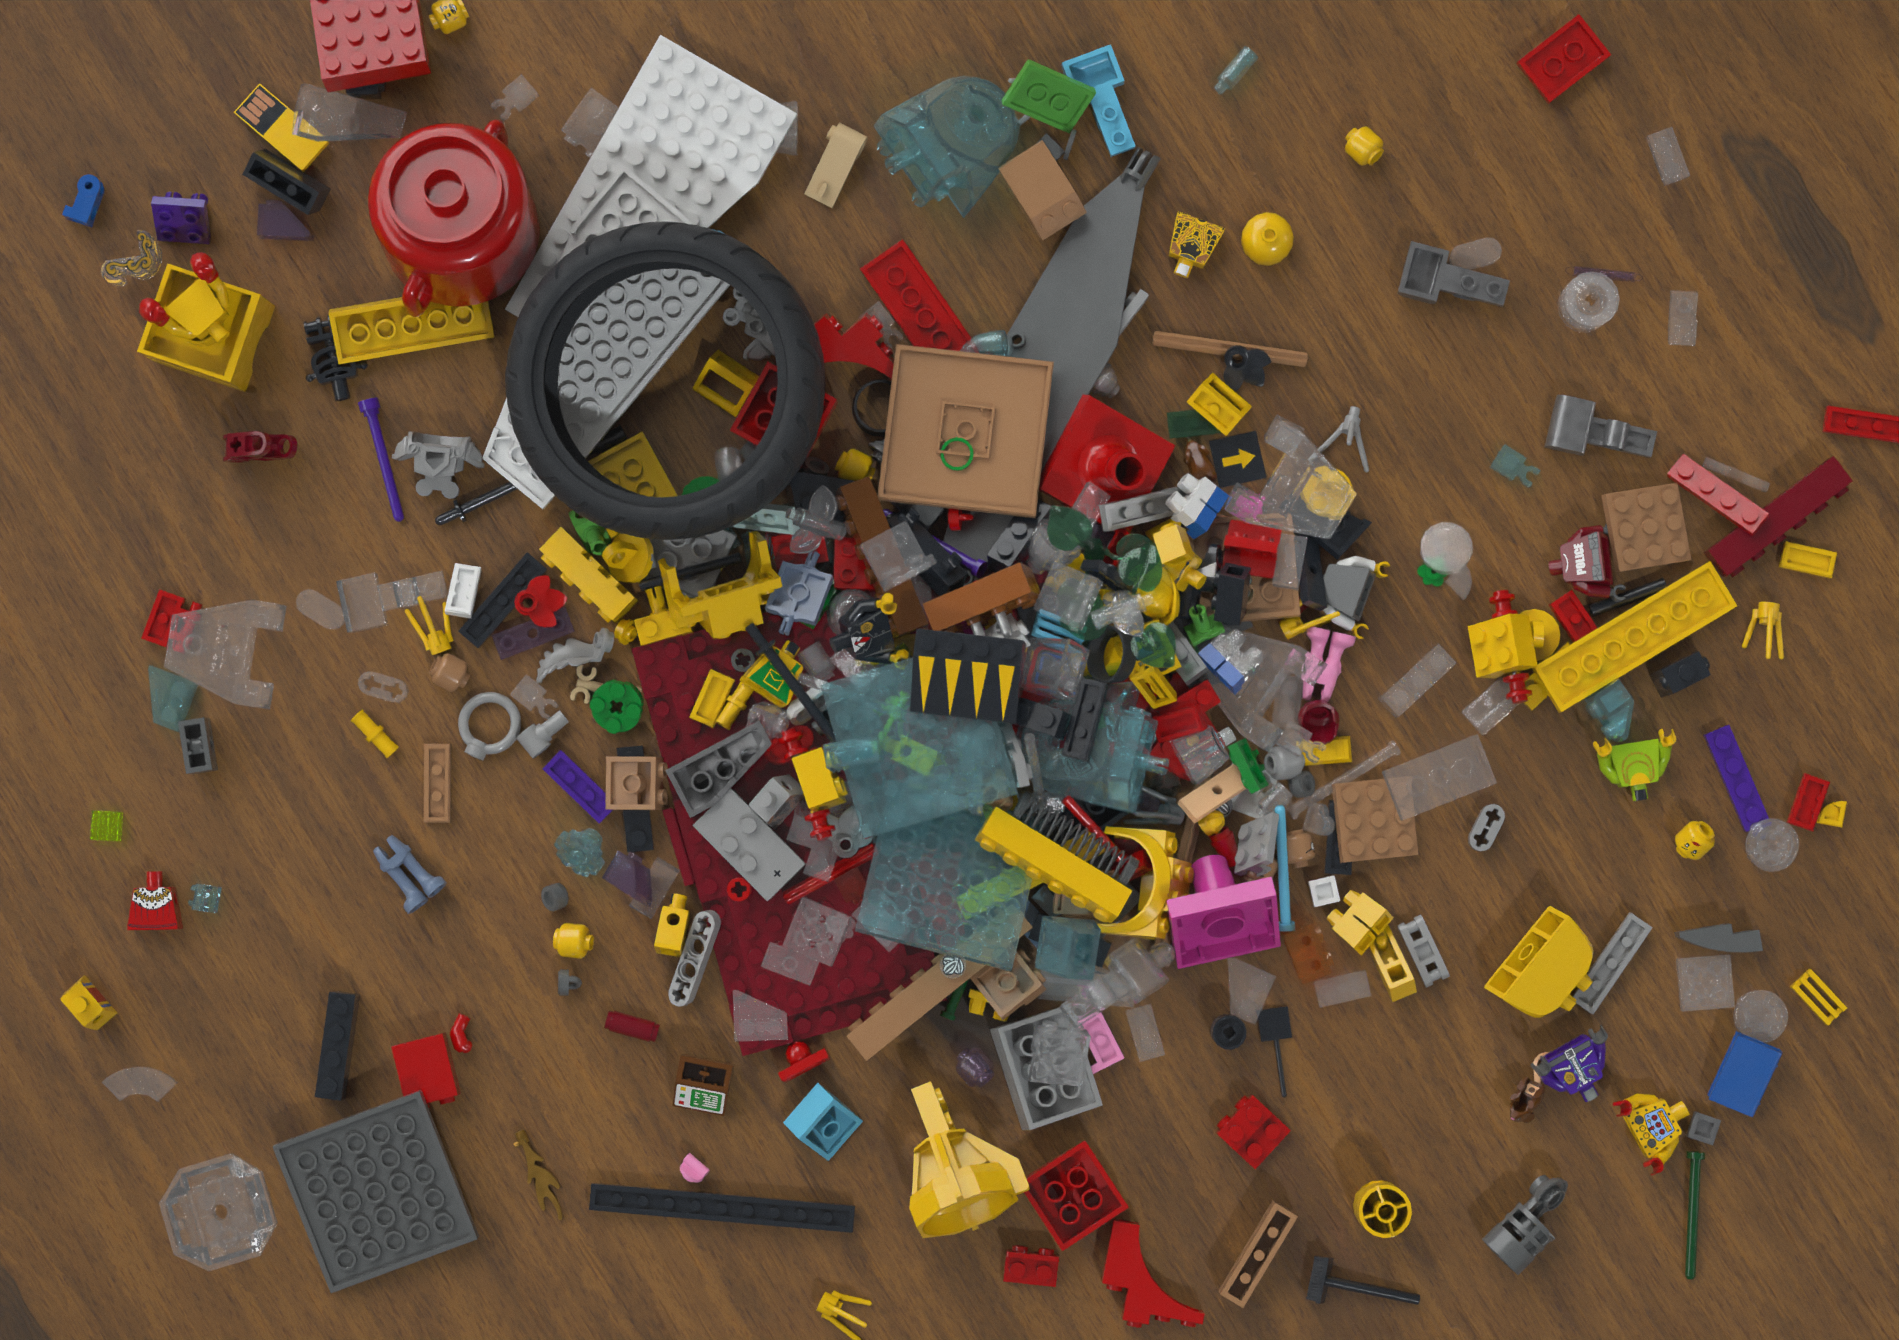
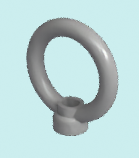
M485 692L472 697L466 702L458 719L460 736L467 745L464 752L483 761L486 754H497L505 751L516 741L521 729V716L511 699L500 693ZM483 703H497L504 707L510 716L511 725L508 734L504 739L494 744H486L475 739L469 729L471 713L477 706Z

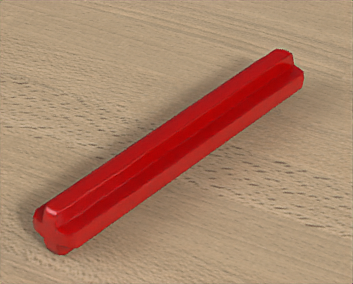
M869 844L858 850L854 856L843 858L783 891L782 895L786 903L791 904L877 857L879 855L878 850L874 844Z

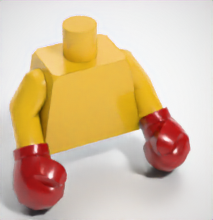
M197 252L192 255L190 264L199 279L165 309L153 298L142 299L139 304V313L144 320L163 327L174 336L189 340L197 337L203 340L210 334L219 344L230 335V332L222 325V322L229 317L227 309L230 304L227 287L218 276L219 273L215 268L213 259L204 252Z

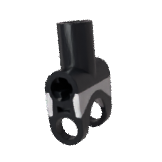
M1212 543L1210 545L1208 553L1205 554L1198 568V571L1207 577L1204 585L1200 589H1196L1189 584L1185 591H1179L1180 612L1177 616L1178 618L1192 620L1189 610L1191 607H1194L1196 614L1198 613L1196 605L1200 604L1201 593H1217L1218 587H1214L1216 572H1221L1223 565V552L1220 544Z

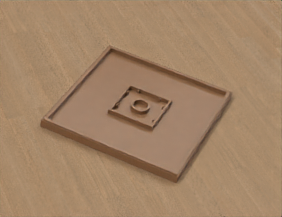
M896 344L878 499L888 502L1036 518L1054 362ZM956 437L967 440L974 451L972 463L966 469L960 471L947 468L943 464L940 453H944L946 462L953 467H960L968 462L970 449L963 442H952L946 447L945 451L941 450L946 441Z

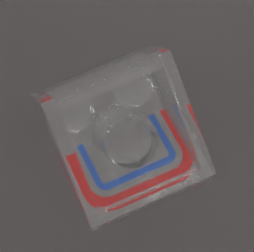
M1030 638L1029 642L1031 645L1027 647L1021 690L1056 700H1076L1090 650L1072 639Z

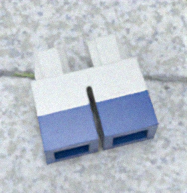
M1188 473L1177 484V487L1186 493L1185 497L1176 491L1168 498L1165 504L1174 512L1171 519L1175 522H1181L1188 528L1187 534L1195 539L1207 532L1229 495L1206 477L1198 480Z

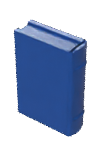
M1736 1031L1707 1093L1709 1100L1754 1117L1758 1106L1761 1105V1099L1776 1067H1778L1783 1052L1779 1048Z

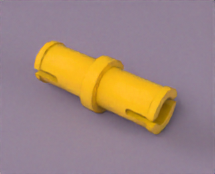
M740 682L732 696L729 695L727 697V704L715 720L716 723L730 730L740 711L746 709L747 706L745 704L754 690Z
M363 709L350 720L367 737L368 743L372 742L386 758H389L399 748L383 732L384 728L381 725L378 726Z

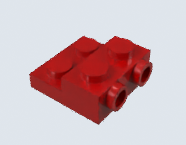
M1251 1094L1249 1097L1244 1095L1235 1104L1234 1107L1237 1110L1230 1117L1225 1115L1216 1125L1219 1128L1216 1134L1256 1169L1291 1130Z

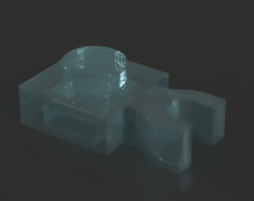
M1505 444L1490 465L1491 469L1511 481L1515 476L1519 477L1521 483L1528 488L1533 483L1526 479V473L1532 472L1537 476L1541 471L1534 466L1524 465L1523 463L1527 458Z

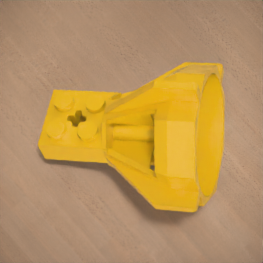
M931 1081L911 1089L929 1135L928 1138L914 1148L913 1184L909 1208L916 1227L922 1238L955 1235L970 1228L973 1231L979 1229L978 1225L995 1219L1018 1201L1017 1195L1030 1189L1018 1158L966 1132L964 1128L956 1129L949 1112H945L949 1109L940 1088L934 1089Z

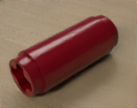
M609 1011L604 1028L632 1038L655 1042L660 1024L622 1012Z

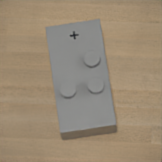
M732 788L693 825L766 901H769L806 865L795 851Z

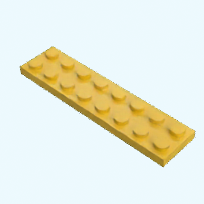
M1711 561L1540 662L1537 664V667L1532 669L1557 711L1561 713L1737 607V604Z

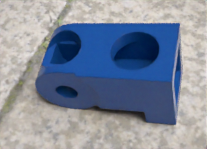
M87 174L78 181V193L73 207L65 205L62 215L67 220L92 228L104 195V185L94 175Z

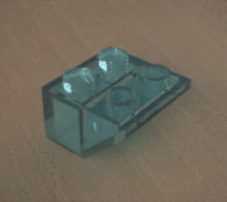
M1617 679L1585 699L1588 704L1585 708L1593 719H1599L1603 725L1600 728L1602 733L1609 741L1613 739L1614 742L1624 741L1628 738L1634 706L1633 698L1621 681Z
M1042 916L1035 968L1067 979L1093 981L1101 929L1094 920Z

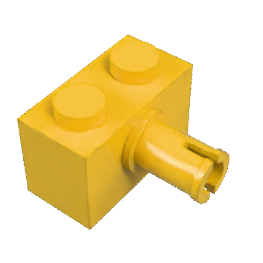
M662 586L654 587L656 599L652 588L645 590L652 613H650V616L634 620L641 646L694 632L692 627L678 628L671 620L669 608H667L663 596Z

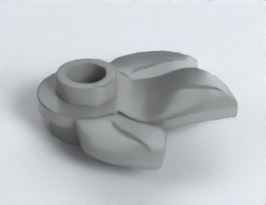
M851 806L845 810L840 818L831 814L826 817L829 825H835L836 830L832 832L833 836L828 839L833 842V850L841 858L854 856L859 847L868 845L873 839L871 825H863L861 813L856 806ZM843 840L850 841L851 846L848 850L841 848L840 844Z

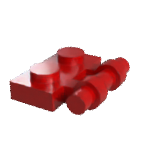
M159 589L141 639L168 648L171 638L178 640L175 651L185 654L188 644L191 645L193 637L191 635L196 622L199 623L202 616L199 615L202 604L193 601L189 611L182 609L186 598ZM179 616L186 618L181 633L174 631Z

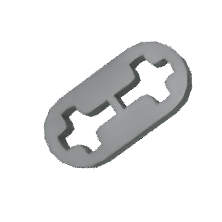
M1486 805L1480 811L1468 836V843L1472 849L1485 851L1493 844L1505 819V813L1499 805ZM1495 809L1499 819L1498 821L1493 820L1488 827L1486 823L1489 817L1486 816V812H1492ZM1483 829H1486L1487 832L1484 835V839L1487 840V843L1480 844L1479 847L1476 846L1477 841L1474 839V835H1480Z

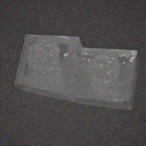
M1670 290L1668 344L1695 346L1698 322L1696 319L1697 291Z

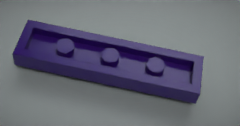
M1730 725L1704 734V739L1743 831L1748 832L1769 823V817Z

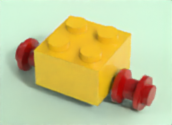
M1500 590L1493 592V597L1489 598V603L1494 604L1496 612L1491 615L1492 619L1468 626L1476 677L1499 678L1506 676L1503 677V683L1509 684L1510 692L1506 694V699L1512 700L1513 704L1527 702L1528 697L1532 695V690L1526 689L1525 681L1529 679V674L1520 673V671L1534 668L1538 665L1529 615L1518 614L1517 610L1512 609L1511 601L1515 599V594H1509V590Z
M796 728L786 730L781 733L782 737L778 739V743L785 745L787 753L783 756L784 760L792 759L808 808L811 809V814L804 817L805 822H811L814 829L810 833V837H816L817 841L828 839L833 836L832 832L836 830L835 825H829L826 818L830 814L828 808L847 802L845 795L848 794L846 784L843 779L841 780L836 772V770L840 769L835 754L832 755L831 752L822 747L809 751L808 747H802L800 739L804 736L803 731L797 732Z

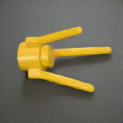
M418 596L417 600L430 634L425 635L409 609H405V613L422 639L426 651L430 650L431 655H436L452 649L450 642L454 640L451 634L449 615L445 614L446 602L442 604L445 634H443L442 630H435L423 598Z
M1299 599V603H1300V607H1301L1303 604H1302L1301 599ZM1336 611L1307 623H1303L1301 617L1284 618L1278 622L1286 638L1289 640L1305 632L1310 627H1320L1330 623L1331 619L1340 616V612Z
M1759 602L1758 609H1753L1752 618L1745 634L1742 648L1747 647L1756 622L1760 619L1759 624L1767 625L1766 659L1771 658L1773 626L1776 628L1779 659L1782 660L1784 658L1781 627L1782 612H1779L1780 604Z
M835 1290L832 1294L825 1291L816 1311L822 1313L821 1317L829 1320L852 1340H861L834 1317L840 1315L866 1328L867 1323L841 1309L843 1303L839 1300L871 1306L872 1302L844 1295Z

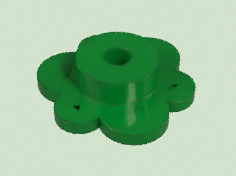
M1426 558L1424 565L1418 567L1417 573L1423 578L1422 581L1425 585L1432 584L1438 587L1443 584V577L1448 575V570L1444 568L1445 563L1443 559L1435 558L1432 560L1431 558ZM1432 569L1435 570V574L1431 573Z

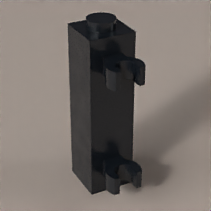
M913 507L910 508V511L904 508L898 513L892 512L886 517L901 557L939 597L963 587L968 573L959 565L962 558L955 551L950 555L918 522L920 514Z

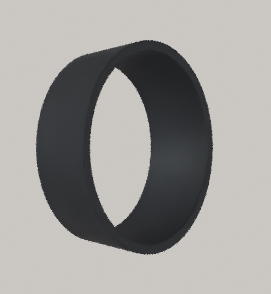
M879 379L864 384L857 391L852 403V414L856 424L864 432L873 436L883 437L885 436L886 429H874L867 426L860 419L857 412V400L863 389L873 383L881 382L890 385L892 383L888 380Z
M1112 625L1099 627L1092 635L1087 648L1086 661L1090 675L1095 681L1102 683L1124 681L1134 669L1137 647L1133 636L1127 630ZM1118 633L1123 647L1122 660L1114 676L1110 677L1105 669L1104 653L1110 638Z

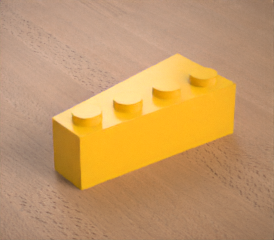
M562 527L539 549L544 554L541 559L550 568L556 565L563 572L560 577L570 587L575 584L581 590L579 595L589 605L594 602L600 608L597 613L608 623L611 620L618 623L637 604L638 600Z

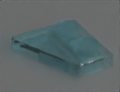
M149 665L148 673L153 723L179 732L178 722L185 720L199 683Z

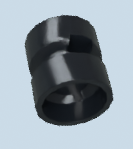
M1232 1014L1218 1016L1210 1026L1212 1040L1223 1049H1236L1246 1039L1247 1030L1245 1024L1241 1019Z

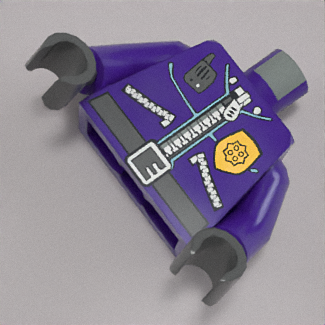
M1600 1025V1030L1597 1033H1594L1590 1028L1588 1030L1590 1037L1581 1034L1544 1056H1540L1541 1063L1538 1066L1532 1063L1530 1065L1531 1068L1539 1075L1545 1085L1558 1092L1566 1091L1572 1095L1579 1091L1585 1102L1595 1099L1599 1094L1593 1083L1603 1077L1602 1070L1605 1067L1606 1056L1605 1041L1608 1038V1034L1602 1025Z

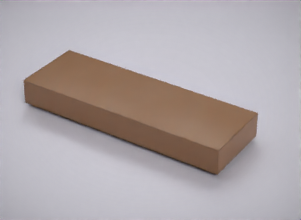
M424 744V823H451L452 744Z

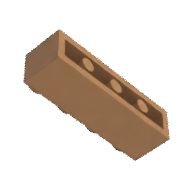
M1272 1200L1218 1290L1220 1295L1244 1308L1298 1218L1295 1213Z

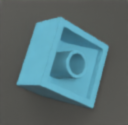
M817 1083L783 1123L799 1140L829 1161L863 1120L836 1096Z

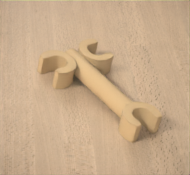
M580 665L576 670L579 677L576 688L573 689L570 697L571 700L575 701L576 695L579 692H583L585 694L584 703L589 704L591 701V693L589 691L595 692L603 683L591 681L597 676V668L593 667L591 674L584 676L582 673L584 665Z

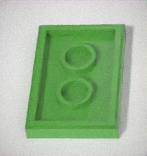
M1028 59L1002 98V104L1070 134L1095 96L1096 90L1087 84Z

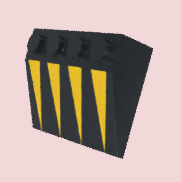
M916 629L910 712L1017 724L1026 643L1024 640Z

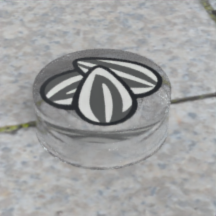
M948 952L943 955L940 960L942 974L951 979L963 975L966 970L965 958L958 952Z

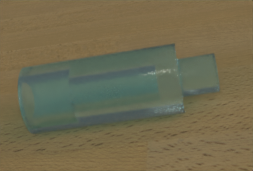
M1244 46L1217 77L1219 82L1214 89L1221 95L1226 89L1232 90L1259 59L1258 56L1251 49Z

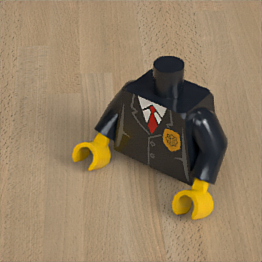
M886 593L882 596L881 600L873 597L855 601L846 614L838 620L841 634L829 639L833 651L837 653L846 649L856 660L883 664L894 662L898 669H907L910 662L902 661L900 658L907 659L909 652L905 649H900L896 654L892 652L896 648L887 614L895 613L897 604L892 603L893 595Z

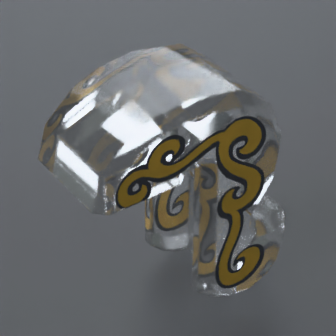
M137 230L140 256L106 260L103 263L101 275L107 282L113 286H125L127 284L125 279L127 275L138 280H147L157 274L162 266V250L157 239L147 231Z

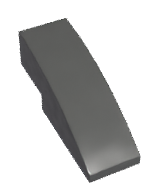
M1728 923L1674 932L1676 938L1706 949L1744 953L1763 951L1759 930L1753 929L1733 933L1732 925Z

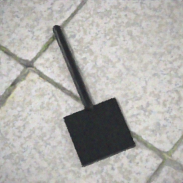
M1288 1006L1256 1010L1261 1042L1274 1040L1281 1095L1285 1098L1287 1093L1279 1039L1292 1038Z

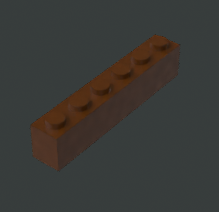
M868 476L841 486L836 491L835 502L840 511L843 510L847 519L845 520L846 530L855 539L857 544L854 545L855 552L859 560L863 559L866 567L864 570L866 580L870 585L873 584L876 591L874 597L881 600L884 594L890 593L893 595L892 603L897 604L895 613L887 614L894 639L914 632L916 629L924 628L928 625V621L870 477Z

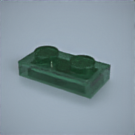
M1196 410L1166 413L1169 440L1222 433Z

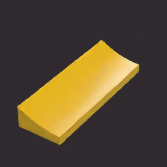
M402 297L329 310L338 364L494 338L488 301L470 306H446L430 302L426 311L419 317H412L408 314Z

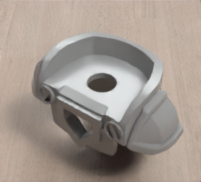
M734 288L733 295L737 300L734 308L725 310L723 319L729 326L737 325L739 321L746 323L744 333L755 338L744 350L743 359L746 361L749 359L761 361L765 358H770L771 355L775 356L770 336L760 316L748 300Z
M409 431L408 436H405L397 444L395 453L392 454V459L398 461L414 457V472L425 475V479L419 480L416 484V492L421 496H429L433 490H440L446 498H456L459 495L460 489L456 483L452 482V476L464 470V461L478 469L485 467V464L482 462L481 451L475 446L474 442H471L472 437H447Z

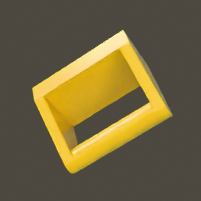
M717 350L708 359L692 389L736 418L759 376ZM711 370L744 391L737 405L703 384Z
M1213 372L1187 400L1190 406L1225 436L1230 433L1252 407Z

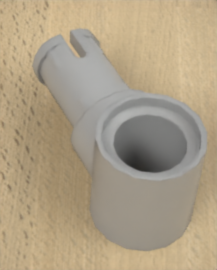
M559 710L543 724L540 725L539 723L529 726L516 739L534 759L551 745V737L569 721Z

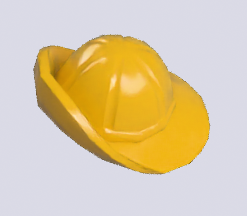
M1145 562L1136 565L1130 571L1128 579L1136 584L1131 594L1136 599L1139 609L1153 620L1159 619L1162 626L1169 625L1180 612V596L1174 579L1164 567L1156 563Z

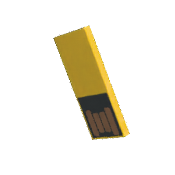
M260 83L234 111L241 120L302 172L308 168L329 144L325 138Z

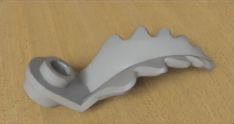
M601 628L600 632L595 633L593 644H587L574 638L567 639L565 646L555 643L553 645L554 652L546 651L544 653L545 659L539 661L540 668L537 669V683H541L546 675L553 672L556 668L562 669L568 664L580 666L588 662H601L604 652L609 653L613 647L614 633L610 632L607 628Z

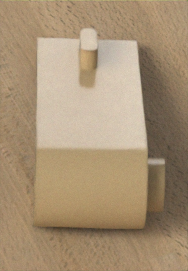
M839 123L837 127L832 125L826 137L829 143L804 193L833 208L854 162L859 158L868 139L867 136L842 123Z

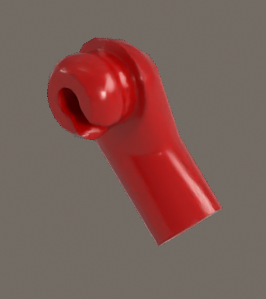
M461 1013L458 1014L449 1035L453 1048L459 1053L466 1054L472 1049V1042L466 1038L464 1033L471 1018Z

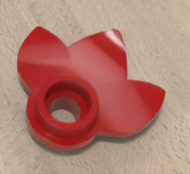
M537 576L529 582L526 590H522L517 594L515 608L520 614L529 616L532 622L539 627H554L557 625L553 612L558 611L565 605L567 596L558 590L550 589L549 576ZM531 599L533 605L529 608L524 607L523 601Z

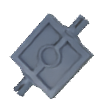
M812 550L809 551L805 564L782 562L778 575L781 577L782 587L770 593L766 603V612L784 618L779 629V633L783 635L784 633L785 635L790 634L793 622H804L816 626L834 578L831 574L820 572L815 568L820 556L815 551L814 553Z

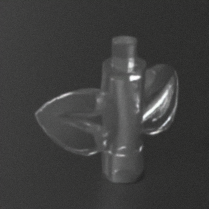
M822 485L814 492L809 502L808 510L798 507L796 510L787 509L785 517L791 519L793 525L800 527L791 538L789 546L791 552L804 554L816 550L820 545L822 536L836 540L844 538L846 534L845 523L832 520L837 512V502L833 493L827 487Z
M1129 590L1111 591L1103 596L1105 606L1090 612V616L1096 630L1113 623L1116 629L1125 634L1142 637L1144 620L1141 612L1146 611V606L1155 603L1151 593L1141 597L1140 593L1132 596Z

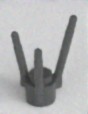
M1140 785L1139 789L1164 801L1165 804L1159 806L1158 812H1135V816L1152 819L1123 820L1125 825H1180L1183 822L1185 812L1176 804V798L1165 796L1153 789Z

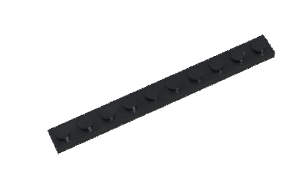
M591 1183L589 1210L849 1233H853L855 1205Z

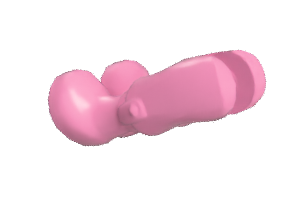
M1310 627L1306 630V635L1311 640V652L1304 662L1305 674L1302 699L1310 701L1314 691V684L1319 683L1323 684L1320 700L1329 702L1337 678L1341 673L1340 659L1343 651L1354 645L1356 637L1332 631L1328 658L1326 661H1323V652L1330 631Z

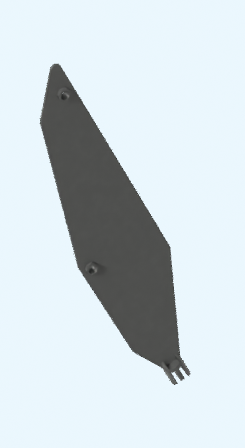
M1137 147L1123 173L1084 205L1087 213L1073 221L1001 345L998 356L1054 362L1041 472L1082 395L1090 394L1118 344L1144 189L1161 159L1156 155L1152 157V153L1148 151L1143 152V148ZM1017 338H1022L1020 344H1014ZM962 510V514H972L974 518L970 521H962L961 531H951L948 523L943 541L976 561L983 559L987 562V554L1013 516ZM961 563L959 564L968 573L967 576H970V581L963 586L983 578V576L980 578L973 576L971 569Z

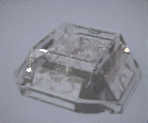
M233 1153L180 1168L159 1202L173 1254L207 1271L261 1256L278 1223L263 1171ZM217 1205L226 1207V1218L222 1219L216 1215Z

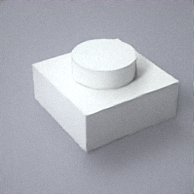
M1334 875L1308 881L1314 907L1340 901Z

